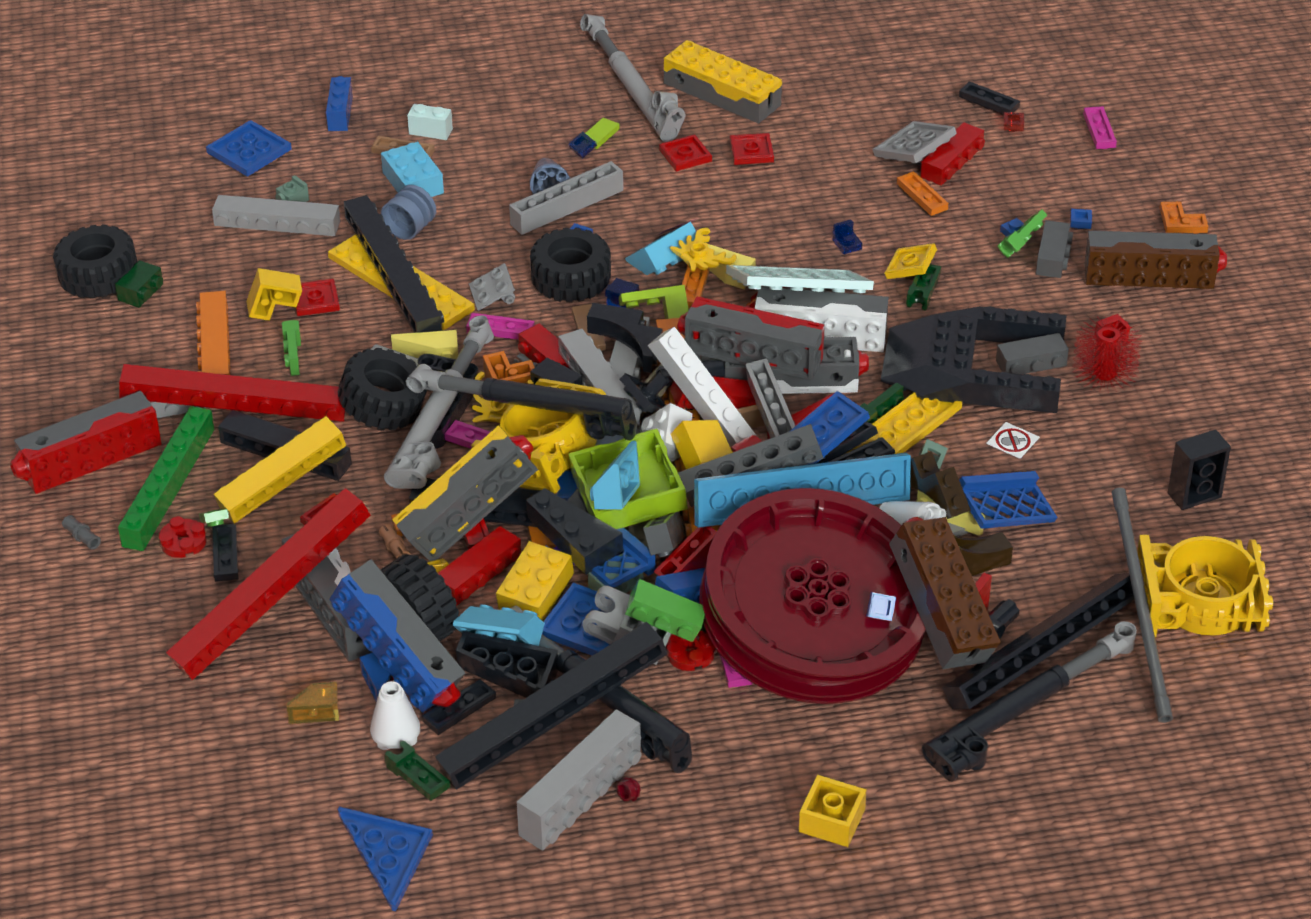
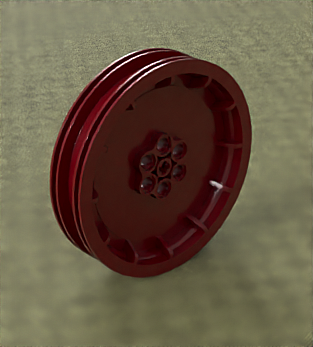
M796 488L765 494L744 504L733 512L716 532L708 551L706 567L701 581L699 604L703 606L705 614L703 624L714 647L723 659L744 678L771 693L792 700L818 704L844 703L869 697L887 688L897 681L911 666L920 650L926 631L889 545L901 524L883 510L864 500L825 489ZM871 592L896 597L892 621L866 616Z

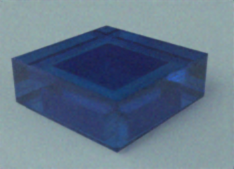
M583 131L568 144L570 149L581 158H584L597 146L596 142Z

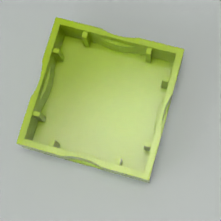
M657 428L635 434V437L630 441L623 438L613 443L601 444L569 453L571 473L588 513L615 529L688 509L685 487L675 466L668 458L667 448ZM631 441H636L640 475L639 488L623 509H595L594 501H591L590 498L591 487H593L603 472Z

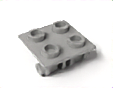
M505 263L469 283L478 311L500 298L507 304H512L515 300L513 293L515 289Z

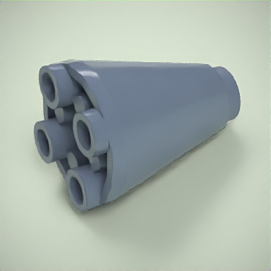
M542 158L536 163L531 175L530 189L533 194H536L570 179L567 171L549 158Z

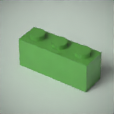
M641 579L638 580L630 593L625 615L642 622L647 621L649 625L691 642L694 641L701 630L705 616L701 604Z

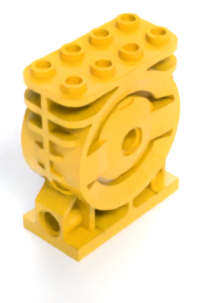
M539 379L535 383V385L606 395L600 388L548 379ZM511 404L504 412L500 421V427L509 437L524 435L534 446L530 460L538 468V471L519 486L532 490H543L546 488L556 494L561 489L557 479L564 471L571 468L569 453L593 447L597 442V439L588 434L583 415ZM475 440L471 447H475L481 440Z
M1139 535L1137 553L1155 637L1157 636L1158 629H1178L1179 627L1201 635H1222L1235 631L1241 626L1243 632H1249L1252 622H1255L1258 632H1264L1265 627H1269L1270 619L1268 612L1273 609L1272 595H1268L1269 580L1264 577L1265 563L1260 560L1261 545L1257 544L1255 539L1249 540L1247 550H1245L1241 539H1235L1234 542L1218 537L1198 536L1185 539L1172 547L1167 543H1150L1149 535Z

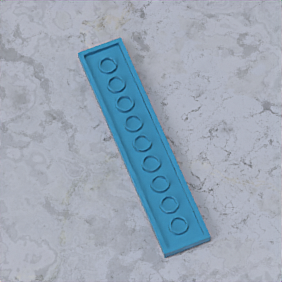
M900 453L694 479L695 526L700 528L722 525L733 512L749 501L765 494L787 489L815 488L832 490L854 496L872 505L890 501L910 500L911 455Z

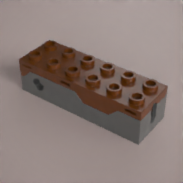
M1088 231L1084 262L1086 285L1214 289L1217 273L1224 270L1227 265V254L1218 246L1217 234Z
M919 517L908 519L901 525L889 545L942 669L985 663L1001 642L946 517L927 520Z

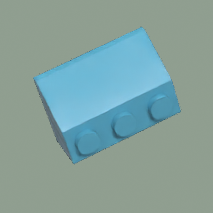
M689 222L653 241L625 259L629 264L646 275L653 272L658 275L667 270L665 265L670 263L673 266L682 261L679 256L670 250V246L679 248V240H682L686 245L688 235H691V241H694L696 230L692 223Z
M631 441L603 472L593 487H591L590 498L591 501H594L595 509H623L639 488L640 475L636 441Z
M480 605L479 607L470 606L454 620L453 626L461 633L467 631L539 646L545 623L537 617V613L529 610L518 613L510 608L503 607L501 610H495L491 606Z

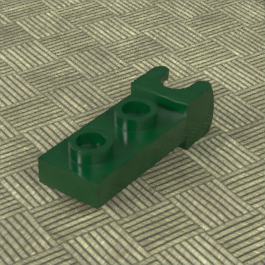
M930 264L925 274L915 276L907 292V307H912L914 303H921L923 305L922 310L928 309L930 298L941 274L942 266Z
M895 383L868 405L865 403L860 405L869 413L870 418L866 422L873 424L902 402L904 399V386Z
M400 742V747H402L401 754L397 755L391 751L385 753L387 768L396 776L400 775L428 800H434L450 788V781L416 754L415 749L407 742Z

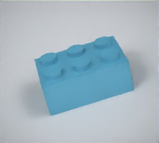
M419 142L409 143L381 153L382 172L397 192H400L407 185H416L427 191L431 197L444 193L443 174Z

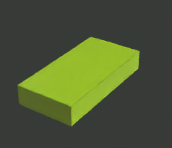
M602 118L581 136V143L598 149L620 129L619 123Z

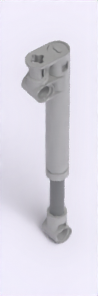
M584 14L580 21L581 30L587 31L593 40L600 44L609 57V65L660 139L664 142L674 140L685 119V111L678 107L677 94L656 91L653 94L627 55L619 51L608 36L609 33L605 27L604 17Z
M476 316L469 321L470 331L464 339V347L451 369L445 371L446 375L463 378L476 353L482 350L484 344L493 340L494 334L486 316ZM450 390L432 392L384 474V480L389 486L397 489L423 488L427 482V474L441 466V461L434 444L430 441L458 392Z

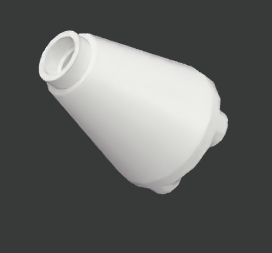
M890 501L882 503L879 508L901 525L913 517H919L923 520L946 517L945 509L940 508L938 504L933 502Z
M393 681L382 685L370 726V734L373 741L382 750L402 748L400 747L401 741H405L410 746L416 744L417 737L420 734V722L400 684Z

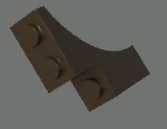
M932 451L911 458L910 488L925 493L940 508L945 509L947 519L971 511L954 467L939 471Z
M1003 532L979 538H963L954 535L971 576L1009 565L1012 562L1013 546Z

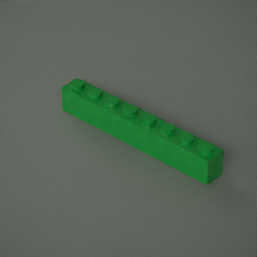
M190 406L118 526L122 547L139 551L145 550L215 430L212 410Z

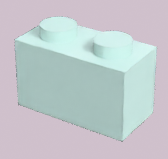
M413 104L407 115L410 135L447 140L453 129L451 109Z

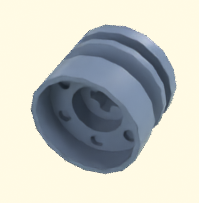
M407 185L402 188L381 210L385 225H389L394 236L403 240L414 238L423 227L435 218L437 213L433 198L427 191L416 185Z

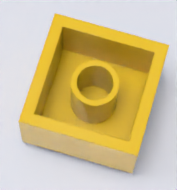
M817 775L800 810L799 832L848 847L865 811L867 789Z

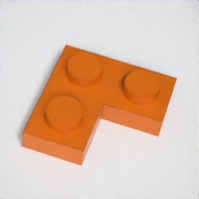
M1181 201L1160 202V212L1166 233H1208V223L1205 214H1184Z

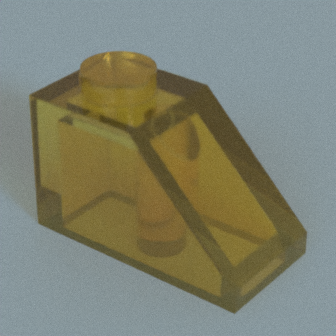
M337 682L312 683L287 703L289 724L339 721Z

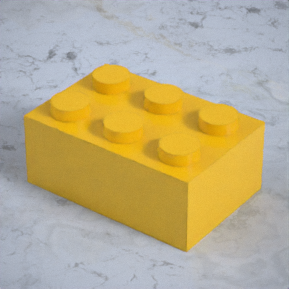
M529 541L496 592L498 609L518 606L522 611L529 610L537 613V617L544 622L574 574L572 555Z

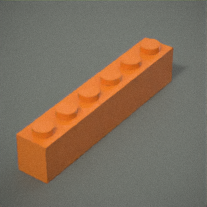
M226 290L200 293V301L196 302L197 327L201 328L197 329L198 342H201L197 343L198 356L201 357H197L198 369L202 371L198 372L230 375Z

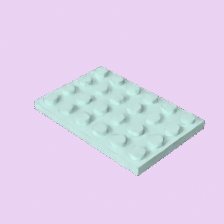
M726 265V274L750 289H761V286H766L772 290H782V286L794 291H803V287L811 288V291L824 292V288L841 293L845 292V289L853 290L854 293H866V290H873L874 281L850 270Z

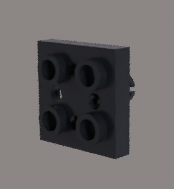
M658 372L650 383L627 373L619 379L625 386L623 388L624 391L637 400L636 405L643 412L649 411L651 414H654L666 406L658 395L666 384L670 382L663 373Z

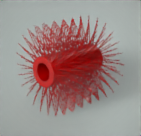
M1102 322L1103 328L1096 324L1100 330L1096 331L1095 327L1092 328L1093 330L1088 329L1085 333H1089L1092 337L1087 339L1086 335L1083 337L1085 333H1082V337H1078L1077 341L1080 338L1085 339L1080 340V343L1075 342L1074 344L1075 347L1083 344L1081 347L1076 348L1074 353L1076 354L1077 351L1083 352L1076 356L1081 358L1076 362L1084 366H1077L1076 368H1079V371H1086L1081 369H1087L1089 373H1092L1090 371L1093 370L1094 373L1089 374V377L1092 378L1091 376L1095 375L1096 377L1092 381L1099 379L1097 383L1100 380H1104V388L1105 381H1108L1109 384V380L1110 383H1112L1111 380H1114L1119 385L1114 379L1116 377L1121 379L1117 372H1121L1119 375L1126 376L1127 378L1133 374L1132 371H1137L1138 359L1141 357L1140 354L1137 357H1132L1131 355L1139 352L1133 349L1139 346L1133 343L1128 344L1130 342H1139L1140 340L1134 341L1136 338L1128 336L1141 337L1142 335H1132V333L1126 332V329L1121 332L1119 330L1123 326L1115 329L1118 324L1113 328L1112 325L1110 327V322L1109 327L1108 325L1104 327ZM1127 369V371L1129 370L1128 373L1131 371V374L1125 375L1122 371ZM1082 373V374H1080L1078 377H1082L1081 375H1084V376H1088V375H1085L1084 373Z

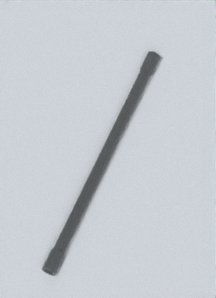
M1115 488L1111 493L1119 521L1151 677L1157 718L1159 722L1166 723L1173 719L1165 688L1129 515L1128 499L1124 488Z

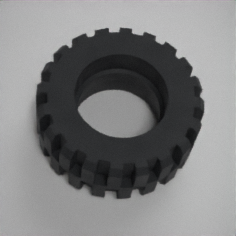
M104 224L101 226L90 225V227H82L78 231L70 232L67 237L64 236L60 240L53 253L54 264L61 287L74 296L77 294L80 298L89 297L94 299L99 296L102 298L107 297L111 293L116 294L115 284L138 262L131 236L118 227H109Z
M563 228V230L559 231L558 229L553 230L550 234L546 233L534 243L530 251L532 283L541 294L543 293L549 299L552 297L555 301L561 302V300H564L566 303H572V301L577 300L578 302L584 301L586 298L591 299L596 296V293L600 294L610 282V248L606 241L598 234H593L592 231L587 229L583 231L581 228Z
M369 348L354 354L347 361L340 380L338 397L346 413L349 416H354L355 421L363 422L365 426L370 428L372 426L377 427V430L387 428L390 431L396 430L398 427L400 429L404 428L416 420L427 390L424 389L421 393H415L406 385V379L417 367L415 361L407 359L406 355L402 353L397 354L391 349L382 350V348H375L371 350ZM377 387H382V388H385V389H387V390H389V391H384V390H381V389H379V388H377Z
M406 554L380 569L439 641H442L456 630L453 626L454 620L459 615V611L456 608V600L452 597V591L445 584L444 578L425 559L419 558L416 555Z

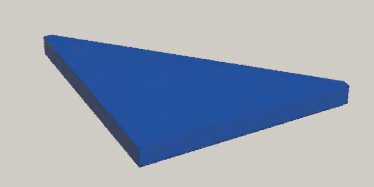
M339 807L338 815L390 908L392 911H396L433 836L432 829Z

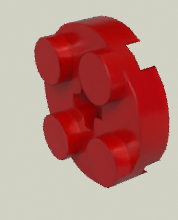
M180 516L173 517L170 523L166 524L159 533V541L163 552L174 558H185L186 554L193 552V555L199 553L207 542L204 524L192 519H183Z
M699 631L693 642L672 634L666 644L669 662L680 670L695 671V667L701 665L702 668L707 667L714 659L715 647L708 634L703 631ZM687 648H694V649H695V650H693V649L690 650V652L686 651Z

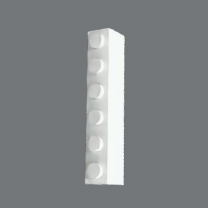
M675 327L663 332L648 345L704 420H718L730 447L746 437L756 436Z

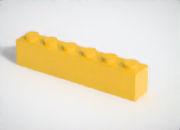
M327 416L315 422L310 428L296 435L287 444L279 447L274 453L260 460L255 466L240 474L235 480L214 493L219 508L227 509L229 519L235 524L344 448L346 443L342 432Z

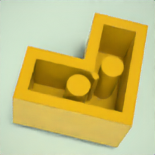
M258 268L246 301L249 317L270 320L275 304L297 307L302 293L300 276Z

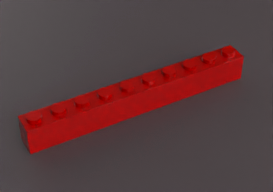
M123 364L119 381V398L141 391L150 402L323 419L327 416L329 420L344 422L346 412L339 401L338 386Z
M343 489L166 652L174 664L191 680L202 673L207 666L371 516L363 501L348 489Z

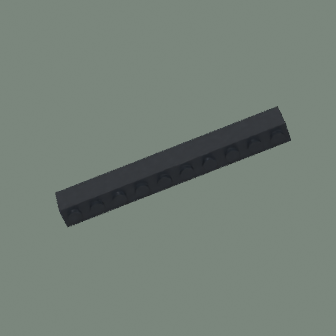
M367 195L344 201L346 220L413 332L442 331V323H444L442 311L437 310L434 298L429 297L427 287L421 284L419 274L414 272L411 261H407L404 250L399 248L397 238L392 236L389 225H385L382 214H378L375 202H371Z
M1129 573L1111 576L992 654L985 663L975 665L943 686V691L951 708H972L1134 601Z
M647 621L634 628L631 632L436 755L435 758L442 773L456 790L666 656L667 651L662 638Z

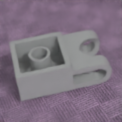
M602 586L595 595V604L603 612L597 610L590 611L583 620V629L588 634L612 644L645 622L625 615L630 595L610 586ZM650 625L662 638L666 646L671 633Z

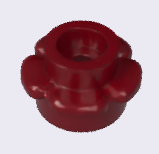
M631 777L623 778L622 782H619L617 785L618 795L625 802L630 800L634 802L640 795V785Z

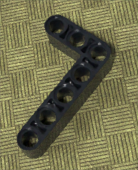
M423 354L418 358L417 363L418 365L426 364L435 371L445 372L451 369L456 359ZM470 363L463 378L475 379L478 374V367ZM458 392L430 441L434 444L435 449L441 448L446 444L445 432L455 420H460L474 394Z

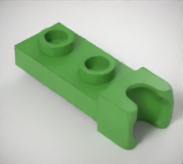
M1041 209L1032 215L1017 231L1005 237L997 245L1007 258L1014 252L1019 251L1026 241L1032 237L1030 233L1037 231L1044 224L1042 220L1047 216L1044 210Z
M299 321L282 322L284 353H288L284 354L285 366L290 367L291 376L300 375L297 346H301Z

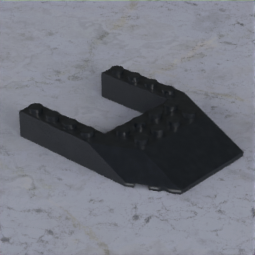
M979 306L934 314L890 327L881 382L888 385L898 383L904 386L903 391L908 389L916 392L917 397L921 399H938L945 402L961 401L964 404L1057 413L1061 384L1060 378L993 372L983 369L974 370L972 366L976 340L1008 343L1060 333L1064 340L1067 315Z

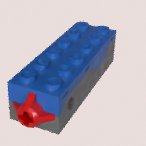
M370 559L342 578L329 599L335 611L342 614L349 628L360 636L364 646L374 653L381 667L388 670L392 675L394 682L400 684L409 696L413 706L419 708L424 713L435 704L449 707L461 696V692L456 686L466 673L373 560Z

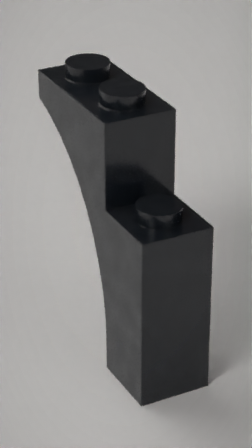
M592 303L587 315V333L606 336L625 344L639 357L643 366V372H653L655 365H658L660 361L648 345L663 333V328L646 326L647 321L643 318L642 310Z

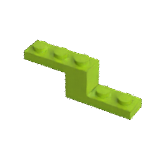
M685 285L622 293L619 296L620 306L626 305V308H635L639 306V303L646 302L647 305H656L662 300L665 319L679 318L689 311Z

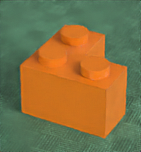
M504 351L483 355L485 379L495 378L527 383L528 380H531L530 371L535 368L532 360L510 364Z

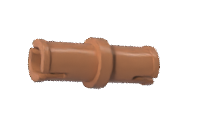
M385 525L388 531L383 526L380 528L379 534L386 542L385 547L389 552L393 553L396 559L402 555H411L404 546V540L396 534L392 525Z

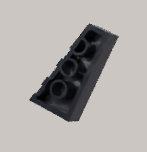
M546 488L526 500L528 519L563 553L572 555V562L585 575L590 573L593 568L601 566L604 562L623 551L622 532Z
M463 631L456 648L457 662L463 670L525 698L537 692L551 681H554L558 673L556 668L558 650L467 631Z

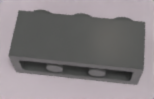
M1045 220L1037 259L1036 275L1061 278L1062 271L1067 270L1068 258L1066 257L1070 255L1073 232H1069L1070 223Z
M1060 333L997 344L996 362L1002 372L1012 374L1033 373L1067 366L1069 349Z
M680 512L651 519L643 528L650 554H658L659 557L672 554V550L676 549L677 545L681 544V541L686 536Z

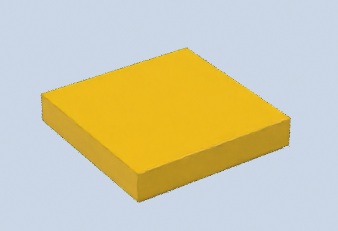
M926 244L898 248L884 273L886 278L893 279L925 274L937 251L936 245Z

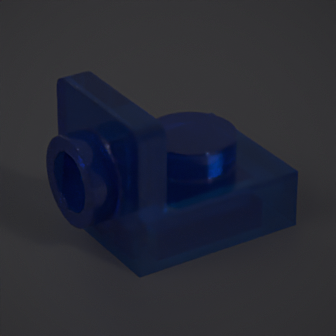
M851 219L833 225L832 241L843 255L862 250V242L853 232L854 222Z

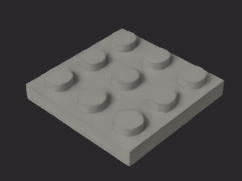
M913 121L872 150L876 157L917 163L928 153L934 152L938 146L950 141V138L957 133L955 126Z

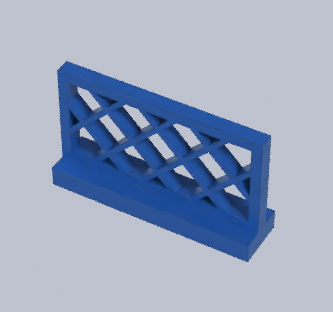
M1036 471L962 476L959 480L970 506V512L981 529L1055 522L1058 518L1036 484L1039 479ZM1032 492L1035 498L1027 495L1026 493ZM1008 495H1014V496L1018 497L1019 499H1018V501H1017V500H1015L1014 498H1012V497H1010V496H1008ZM989 496H995L999 498L1000 502L990 498ZM972 498H977L981 500V504L974 501ZM1023 500L1033 505V508L1026 506L1021 501ZM1003 501L1012 505L1015 509L1013 510L1003 505ZM987 503L996 508V512L987 508L984 504ZM1036 508L1044 511L1046 515H1043L1036 511ZM1018 509L1028 514L1029 516L1025 517L1024 515L1018 513ZM999 511L1011 516V518L1000 515ZM981 512L993 519L985 520Z
M625 528L616 529L623 534V551L621 552L623 556H615L608 560L621 562V567L607 566L608 561H606L604 566H597L591 571L605 586L615 588L643 572L647 576L655 573V555H651L649 548ZM625 562L638 565L635 568H624ZM606 573H616L619 576L610 580L606 577Z

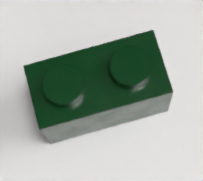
M138 261L115 284L118 301L140 308L163 285L161 267Z

